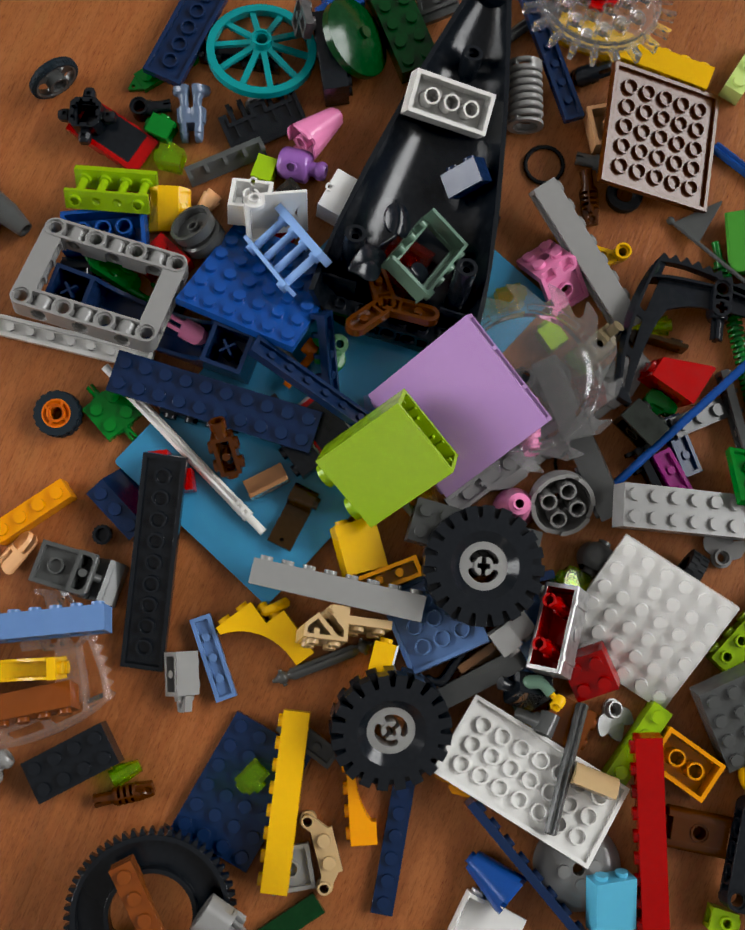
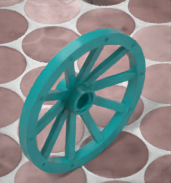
M246 5L229 11L213 25L206 42L207 61L216 79L229 90L250 98H277L301 87L312 74L316 62V42L312 34L311 39H304L308 52L279 44L278 42L297 39L295 38L294 31L272 36L282 21L292 26L293 13L273 5ZM257 16L275 19L266 30L260 28ZM250 17L254 31L251 33L234 24V22ZM226 28L246 38L243 40L217 41ZM246 47L219 65L215 49ZM276 51L305 59L306 63L297 74ZM252 53L240 82L225 72L226 69ZM270 56L292 79L274 86L268 57ZM258 59H262L267 87L247 85Z

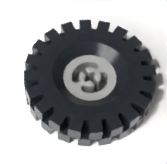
M491 505L467 507L446 517L428 537V543L424 547L421 557L423 558L421 575L425 579L424 587L427 594L431 595L435 606L452 620L473 627L503 625L505 622L513 621L520 617L521 612L528 610L535 602L533 601L534 596L539 595L543 585L540 583V579L545 575V565L541 564V558H544L542 547L537 546L536 541L539 539L534 531H529L526 527L527 523L521 517H514L512 515L513 512L504 508L497 509ZM482 550L492 555L495 564L489 557H483L482 559V556L474 558L472 562L469 558L475 551ZM479 563L486 565V569L482 570V573L481 568L477 567ZM470 569L475 576L481 575V577L487 576L493 571L494 576L488 582L480 583L470 576L468 570Z
M395 665L383 666L382 672H377L376 667L366 670V677L361 679L357 675L349 681L351 687L349 689L343 687L337 695L338 703L333 702L330 711L329 734L335 758L340 767H344L345 773L352 780L357 777L359 784L370 788L373 783L376 786V790L388 791L389 785H394L395 791L406 789L405 782L410 780L415 786L424 781L422 777L424 772L431 776L438 769L436 761L443 762L448 754L445 746L451 745L452 733L450 728L453 727L451 715L448 712L449 709L434 683L431 684L429 679L420 672L418 675H415L413 669L403 666L401 671H398ZM394 715H398L405 720L402 729L397 717L395 718ZM377 724L379 725L382 736L385 735V738L378 736L374 732L375 726Z

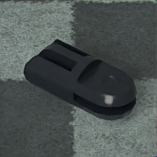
M609 60L597 64L592 62L577 67L570 73L573 84L585 87L599 82L601 78L610 76V67H612L613 62Z

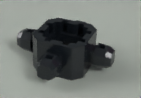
M87 87L84 90L83 97H75L70 101V108L58 111V119L62 122L70 123L78 134V140L81 145H89L92 136H99L105 131V123L114 124L117 122V114L114 111L105 110L97 99L95 89ZM85 108L91 111H95L96 108V119H94V122H90V125L86 122H80L79 124L80 117L78 115L85 111Z

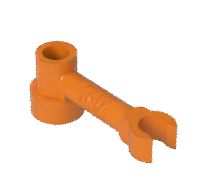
M311 337L301 348V351L307 355L300 363L305 368L313 362V354L319 348L314 344ZM287 381L283 383L288 389L293 386Z

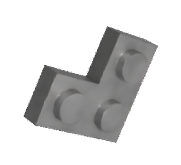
M296 0L291 21L295 38L311 39L312 32L316 29V18L312 16V2L309 0Z

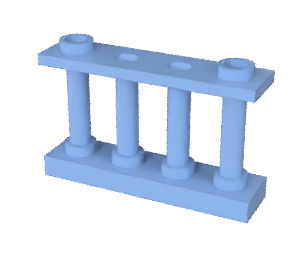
M280 203L274 208L280 214L277 218L278 221L255 242L247 235L243 238L248 243L246 248L253 256L257 254L278 280L276 283L278 288L284 294L288 291L295 297L297 294L290 287L294 281L314 263L318 264L321 262L327 268L332 261ZM289 225V232L263 254L260 248L284 226L286 228ZM299 237V244L273 266L270 260L294 238L297 239ZM310 249L309 257L284 279L280 272L304 250L307 252Z

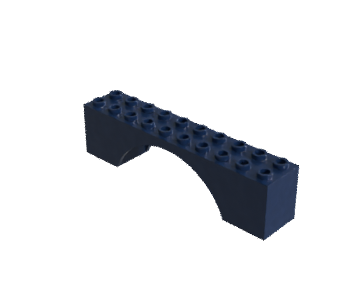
M60 263L56 264L45 290L48 293L138 320L141 319L148 303L106 283L96 276ZM176 312L172 313L183 320L189 318L203 326L208 331V339L203 345H193L178 337V332L166 326L155 351L249 384L257 360L249 356L247 352L255 337L215 320H201ZM172 319L169 320V322L181 327V324Z

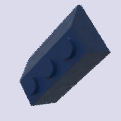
M120 468L101 479L86 494L129 541L134 542L139 485Z

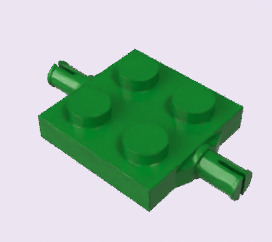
M90 384V387L88 386L86 390L94 398L82 411L109 442L124 433L133 442L138 435L131 427L134 422L142 417L140 411L126 397L106 390L100 392L94 384Z

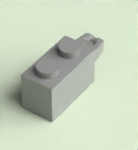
M198 650L164 652L165 696L174 697L179 713L192 712L194 696L200 694V660Z

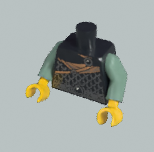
M518 671L510 678L500 677L497 681V689L503 691L504 702L510 704L515 711L518 707L533 711L552 699L550 708L555 712H559L566 703L563 695L554 693L556 690L553 688V677Z

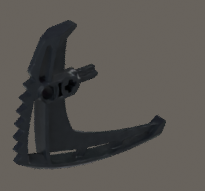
M663 253L650 266L630 301L623 323L624 331L620 334L612 391L614 398L626 407H629L632 403L629 392L638 363L653 329L666 311L679 308L706 310V318L711 323L709 340L712 343L722 342L723 327L727 323L728 314L745 318V285L742 283L734 284L732 277L723 278L722 271L714 273L711 266L702 268L699 261L692 265L688 258L680 262L677 255L669 258L666 253ZM665 266L674 267L715 282V284L684 277L663 275L662 272ZM649 284H657L646 311H644L640 304ZM637 316L641 320V325L634 346L631 348L628 342L635 317ZM627 356L629 358V364L626 374L625 385L623 387L622 384L625 358Z

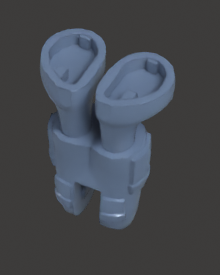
M181 84L180 86L173 87V95L180 102V106L176 109L182 143L189 144V131L195 132L196 143L203 142L207 109L202 106V100L211 93L210 87L205 84H191L193 106L189 108L190 86L188 84Z

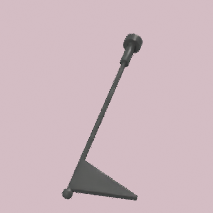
M722 201L707 207L706 213L695 212L676 222L673 217L667 218L666 222L668 225H673L745 284L744 277L700 242L720 208Z

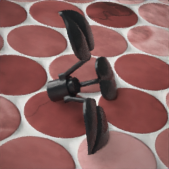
M394 199L388 205L383 217L385 228L389 233L393 234L392 237L380 245L365 244L356 252L348 268L349 272L356 274L365 281H375L381 273V264L386 259V254L381 248L394 241L397 236L406 238L410 232V215L406 207L397 199ZM414 262L410 268L405 266L421 284L429 277L428 271L422 263Z

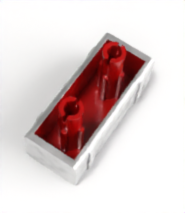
M545 582L526 668L537 674L571 680L583 622L588 610L589 593L579 586Z

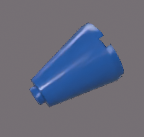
M473 851L465 860L468 864L466 866L467 871L498 914L503 911L527 881L520 873L481 851L477 854Z

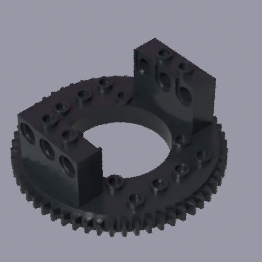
M166 823L160 827L159 831H155L154 825L151 826L149 831H146L145 827L142 826L140 833L135 828H132L131 835L123 831L121 839L117 834L114 835L113 843L107 839L104 843L105 848L99 845L96 849L97 853L93 851L90 853L89 857L91 860L85 859L82 863L85 868L79 867L77 873L80 876H74L72 881L76 885H70L68 890L72 894H68L65 899L70 903L64 906V910L68 911V913L64 915L63 920L69 922L65 923L63 928L64 930H116L112 926L110 910L112 899L117 889L108 871L112 864L131 854H134L143 874L164 875L175 880L183 887L192 905V922L203 904L213 893L231 906L237 905V899L231 898L235 895L236 891L235 889H229L233 886L232 880H226L229 877V871L222 872L225 864H219L220 857L213 854V849H205V842L202 845H198V837L192 841L190 840V833L184 836L182 835V830L177 832Z

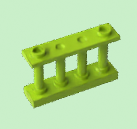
M75 165L76 188L64 187L63 189L66 208L149 215V194L147 193H149L150 187L159 185L158 171Z

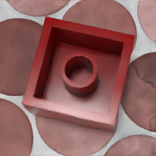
M603 640L577 649L575 668H573L571 680H568L577 702L619 689L620 678Z

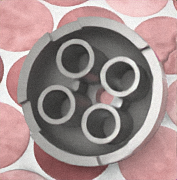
M554 470L542 475L533 484L529 493L532 503L531 516L535 523L544 532L560 536L571 535L583 529L589 523L595 506V496L589 484L580 475L569 470Z

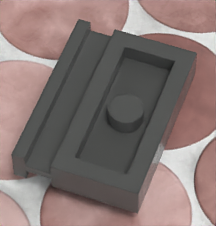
M416 0L426 26L451 17L460 4L459 0Z

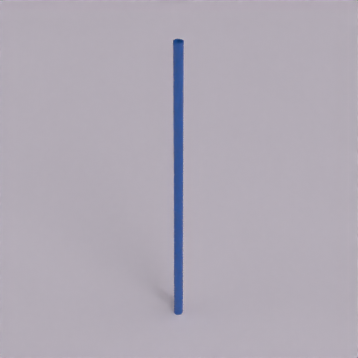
M745 360L678 420L659 440L614 479L615 484L625 482L745 372Z

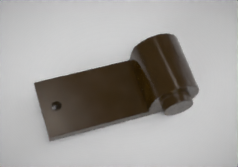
M636 329L631 330L628 342L631 348L634 346L638 333ZM654 334L650 335L646 343L678 354H683L689 347L682 340L668 339Z
M296 482L267 541L290 552L312 509L316 511L321 502V499L318 498L319 493Z

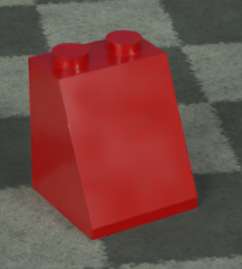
M662 357L648 363L646 362L639 370L640 376L637 380L650 389L655 388L674 401L677 408L696 402L716 368L710 365Z

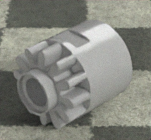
M213 893L197 913L190 926V930H246L243 924L247 920V916Z

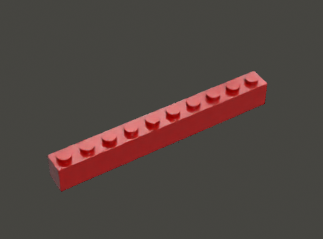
M659 732L632 733V740H629V753L633 754V762H630L629 767L630 775L634 776V784L630 785L631 798H635V806L631 807L632 820H636V829H632L633 843H636L637 851H633L634 865H637L638 872L634 873V876L637 878V909H639L636 930H670L663 737Z

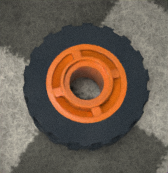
M59 390L49 391L47 394L40 396L41 398L36 401V406L33 409V419H35L36 426L40 428L39 430L49 436L56 438L71 436L79 429L78 427L83 422L82 417H84V413H82V405L79 404L78 399L67 392ZM61 409L62 416L56 419L55 412Z

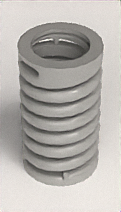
M523 55L510 59L507 130L511 133L532 134L542 130L544 127L542 120L544 116L542 112L543 62L538 57Z

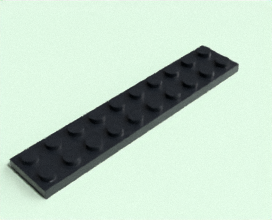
M143 452L120 662L122 667L157 672L165 670L164 652H167L188 457Z

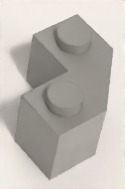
M523 611L520 617L491 629L487 635L504 658L507 656L511 658L520 651L519 647L523 645L522 640L527 642L533 637L535 625Z

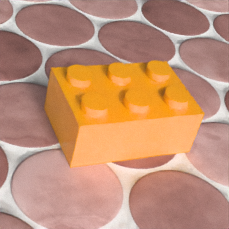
M666 725L660 733L663 737L664 778L693 799L702 803L726 766L674 728Z

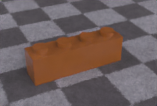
M71 680L0 694V729L8 728L13 723L19 725L28 724L33 719L48 720L51 719L52 715L57 714L58 716H68L72 714V711L80 710L78 684Z

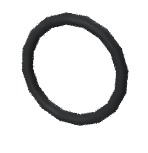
M538 145L530 149L525 155L523 162L524 172L536 184L542 185L546 182L534 178L528 170V159L537 150L547 149L553 151L560 159L561 168L555 177L556 180H559L564 173L565 161L561 152L549 145Z

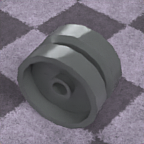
M195 205L187 208L176 217L171 225L170 233L172 238L182 247L186 255L192 259L208 257L215 247L222 244L225 238L223 227L215 219L208 207L204 205Z

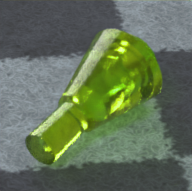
M667 315L662 316L651 334L669 336V331H672V320L667 319ZM635 325L632 328L639 330L640 325Z

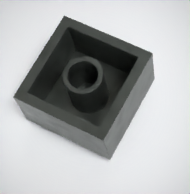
M638 398L612 423L637 448L643 446L644 450H646L670 428L662 416H657L651 410L652 407L647 401Z

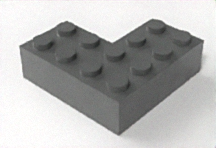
M745 662L689 687L717 760L726 766L725 769L729 773L745 766Z

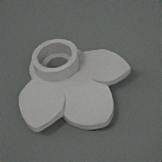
M704 537L703 540L704 549L710 554L711 563L717 568L728 567L732 560L741 558L745 552V541ZM719 554L724 557L722 562L717 559Z
M614 698L605 700L602 705V713L597 719V732L600 737L608 734L613 740L620 742L623 737L624 725L634 723L632 713Z

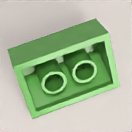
M745 210L725 213L728 265L740 275H745Z

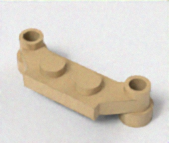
M305 810L300 815L299 821L301 826L311 833L321 873L316 882V890L321 896H327L333 890L334 881L338 873L343 871L333 826H327L317 819V815L313 810ZM310 818L312 822L307 824L304 819ZM327 885L328 889L323 890L320 886Z

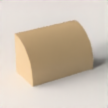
M575 761L569 784L609 800H616L620 780Z

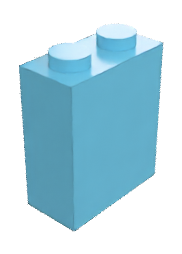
M616 868L615 871L609 872L599 871L592 875H586L585 926L589 930H636L637 878L625 868Z

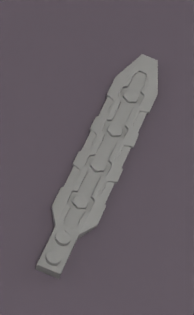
M643 353L629 392L630 397H632L641 383L637 380L640 376L639 370L646 362H650ZM628 357L625 358L622 384L623 387L625 385L626 374L629 364ZM616 361L603 365L591 374L588 380L573 390L590 428L593 426V423L610 410H615L621 405L612 395ZM551 419L541 427V450L539 452L525 455L518 445L445 498L444 502L449 506L464 509L474 505L489 492L513 488L525 479L529 472L546 459H551L567 444L565 440L561 441L557 433L559 428L557 421H552Z

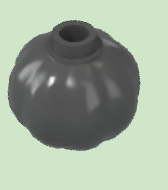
M599 539L598 542L590 541L580 546L577 551L576 560L578 567L582 569L581 574L590 579L595 578L613 553L609 542Z

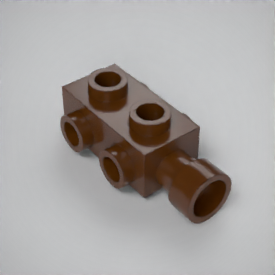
M223 416L214 417L208 421L212 433L210 441L207 442L209 453L214 454L216 459L213 460L215 472H220L221 478L235 479L239 474H242L243 467L246 466L244 455H240L238 450L240 448L239 438L234 436L232 429L226 430L227 424Z

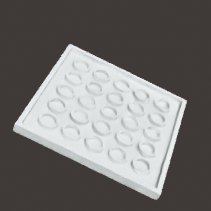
M626 533L586 589L590 596L578 649L603 640L620 678V684L647 702L655 701L663 708H666L740 608Z

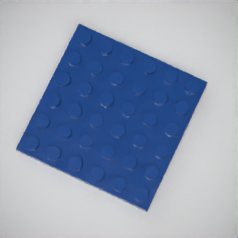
M233 225L225 235L222 244L215 247L176 296L175 303L255 338L260 335L274 346L293 353L314 322L313 319H310L309 314L320 313L321 311L308 290L318 264L314 263L290 285L297 294L295 297L288 291L284 294L276 285L278 280L258 255L253 256L246 248L248 243L243 238L246 235V226ZM273 236L260 250L265 254L281 238ZM291 242L288 243L270 260L272 265L275 266L297 245ZM304 250L280 272L281 276L285 279L309 257L308 254L311 251L308 250L306 252Z

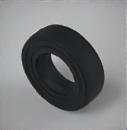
M608 185L606 201L612 210L618 213H630L641 204L643 196L632 193V199L624 202L617 197V190L619 188Z

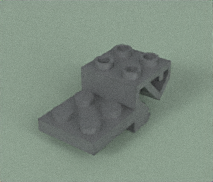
M43 539L28 580L89 601H104L105 604L115 608L130 568L114 560L100 558V555L81 549L78 550Z

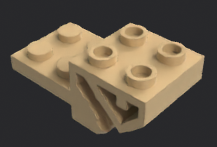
M333 604L328 606L321 614L320 612L297 629L295 643L301 644L303 648L322 646L323 650L335 651L336 648H340L348 641V636L356 637L358 634H364L366 638L379 639L380 636H384L392 630L393 621L351 616L350 606Z

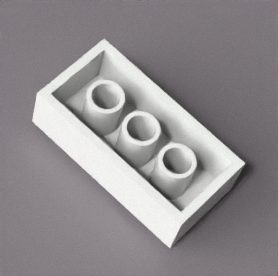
M417 68L411 72L400 114L479 139L486 135L496 94Z

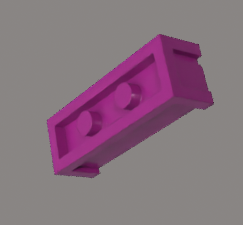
M670 447L649 459L662 486L693 489Z

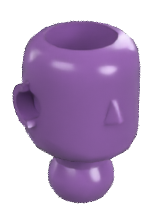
M286 146L281 149L278 155L276 172L280 178L289 180L292 184L295 182L306 184L310 177H314L317 181H324L327 176L328 165L322 161L314 162L313 155L309 151Z

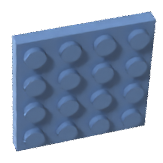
M424 576L401 585L402 591L410 592V588L423 591V595L427 596L421 623L387 615L388 620L393 621L392 631L406 666L413 669L415 675L491 642L487 635L486 627H473L461 624V622L452 620L442 610H439L432 602L431 595L426 592Z

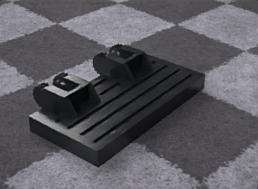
M293 91L287 94V99L284 96L278 97L280 102L273 104L271 98L265 99L268 107L264 99L247 105L250 115L247 114L241 99H238L236 104L243 118L236 120L233 114L232 107L229 104L224 105L231 123H229L226 114L218 117V121L230 148L260 136L264 145L286 136L287 128L292 123L306 118L296 92Z

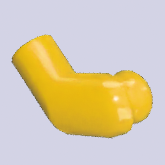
M286 597L269 605L263 601L257 606V610L261 616L267 617L272 613L288 608L290 601Z

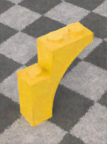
M245 601L236 608L237 612L230 617L227 614L218 621L220 625L216 627L220 635L244 631L267 637L278 644L290 656L296 666L315 653L313 648H303L301 644L295 643L298 627L285 610L272 613L268 616L270 620L267 622L260 615L253 602L248 604Z
M67 656L0 660V682L58 680L67 678V674L70 673V662L67 660Z

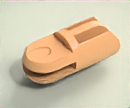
M30 531L23 532L1 554L0 567L5 574H13L36 547L38 539L35 534Z

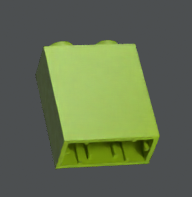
M404 388L327 443L316 460L318 464L316 471L326 486H336L345 496L344 505L348 513L356 520L363 518L372 528L452 474L456 466L458 454Z

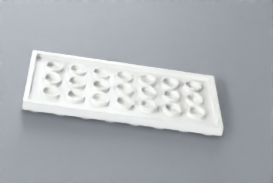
M476 694L452 734L451 745L445 746L448 754L444 761L437 760L436 765L438 769L434 774L480 801L488 808L585 869H588L630 788L620 783L617 799L609 800L569 784L557 835L552 836L544 833L565 748L549 738L537 734L531 727ZM576 756L575 761L586 766H589L591 768H594L596 770H599L596 767L589 764L588 762Z

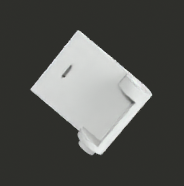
M307 189L250 193L245 196L246 235L255 242L278 221L277 218L280 214L274 208L280 203L290 212L303 229L308 231ZM288 225L286 228L284 226L277 233H288L290 226Z
M472 887V889H466L447 930H523L527 920L506 908L498 914L487 898L483 896L482 891Z

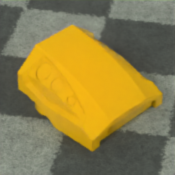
M172 185L150 187L149 232H170L171 225L176 217L191 207V190Z

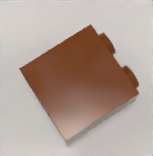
M565 697L566 703L559 712H555L550 708L552 699L546 708V711L560 717L552 740L563 746L566 745L576 702ZM589 709L577 753L580 750H584L588 742L586 737L590 730H594L598 722L596 719L598 714Z

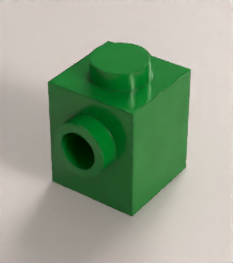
M153 112L144 124L146 133L159 141V143L170 148L178 132L175 121L164 113L159 115Z

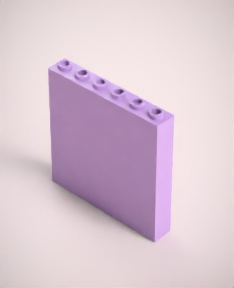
M472 313L465 315L368 395L373 407L377 408L405 388L455 450L458 458L454 472L435 484L437 491L442 495L444 494L446 498L552 419Z

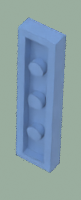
M211 613L189 620L216 703L237 696L238 694Z

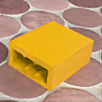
M363 518L355 519L352 522H347V519L335 522V526L329 529L342 577L345 578L346 574L359 575L388 566L377 524L371 528Z

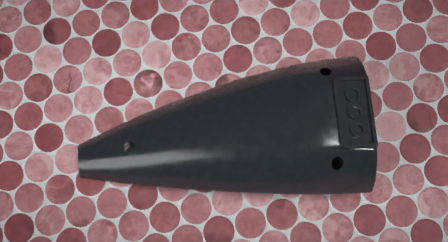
M462 0L420 67L435 74L496 94L485 137L475 139L400 114L405 98L404 95L366 162L323 250L332 263L327 268L321 262L318 263L308 289L312 299L322 311L333 310V320L345 327L346 319L350 315L373 301L366 281L356 274L349 272L348 268L356 252L365 244L380 245L392 237L393 234L389 233L385 228L383 217L386 208L394 199L399 200L406 207L411 219L410 230L421 217L435 208L469 245L463 251L465 255L458 262H454L455 268L449 274L443 276L445 278L444 282L433 289L435 293L427 301L424 299L419 301L420 303L434 306L439 310V321L435 326L426 327L389 317L364 335L421 352L467 314L472 313L479 324H481L493 264L501 202L510 85L512 0ZM470 155L483 157L492 182L460 199H448L440 175L447 172L446 169L448 167L463 163V159ZM426 228L399 261L409 268L414 262L422 263L430 275L449 250ZM397 236L394 241L381 248L385 252L386 258L403 238ZM386 270L395 296L416 301Z

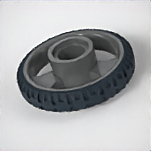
M66 56L53 58L45 62L34 72L30 79L29 89L31 93L38 99H50L60 95L75 81L78 74V66L73 59ZM46 84L48 88L39 89V86Z

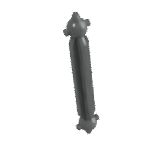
M359 638L357 645H348L291 667L287 672L279 669L277 676L272 682L283 684L285 687L288 685L289 679H299L353 658L359 652L367 655L369 648L374 643L373 641Z

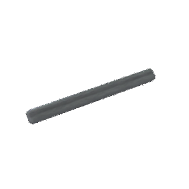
M578 702L575 706L544 833L556 836L588 711V705Z

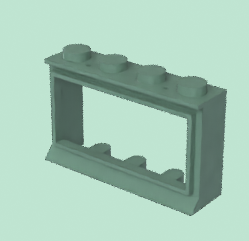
M433 208L419 219L407 237L402 239L381 264V268L386 269L416 300L415 303L417 304L422 299L427 301L435 293L433 289L444 282L445 278L443 276L449 274L455 268L454 262H458L465 255L463 251L469 244ZM428 228L449 252L425 282L421 284L399 260L421 233Z

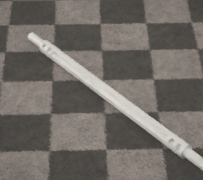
M106 364L102 370L110 378L113 369L109 364ZM127 398L183 457H188V463L244 522L247 521L260 536L267 530L253 516V512L234 494L149 404Z

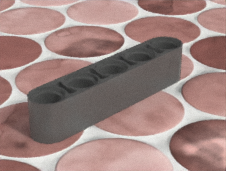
M521 650L511 658L509 656L504 658L502 655H499L437 689L440 691L449 709L493 686L500 677L508 678L518 671L525 669L527 661Z

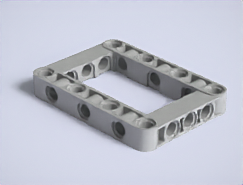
M54 217L45 222L9 296L14 311L19 315L149 353L157 349L176 306L175 298L186 283L189 275L188 261L184 255ZM69 249L82 253L83 256L103 262L109 261L122 265L123 268L159 276L141 319L138 320L42 291L44 284L48 282L47 278L52 268L56 266V260L60 252Z

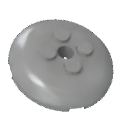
M607 834L589 868L585 869L582 867V871L573 872V865L576 862L539 840L533 854V869L536 868L544 879L541 882L547 888L550 885L557 893V902L560 905L564 902L571 912L586 911V875H592L599 871H615L616 868H621L618 850Z

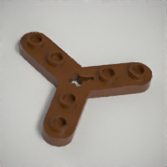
M381 268V273L377 280L366 281L373 301L346 319L345 330L349 335L359 337L389 317L431 327L438 323L440 312L434 306L420 302L416 304L415 301L396 297L386 270Z

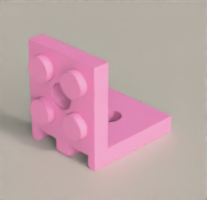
M551 239L542 242L538 247L516 260L521 270L539 282L550 313L555 318L589 296L576 256ZM568 285L567 290L561 293L562 288Z

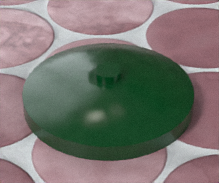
M334 0L329 3L323 13L322 27L326 43L335 60L346 72L358 79L368 80L381 73L386 63V46L381 30L372 15L355 0Z

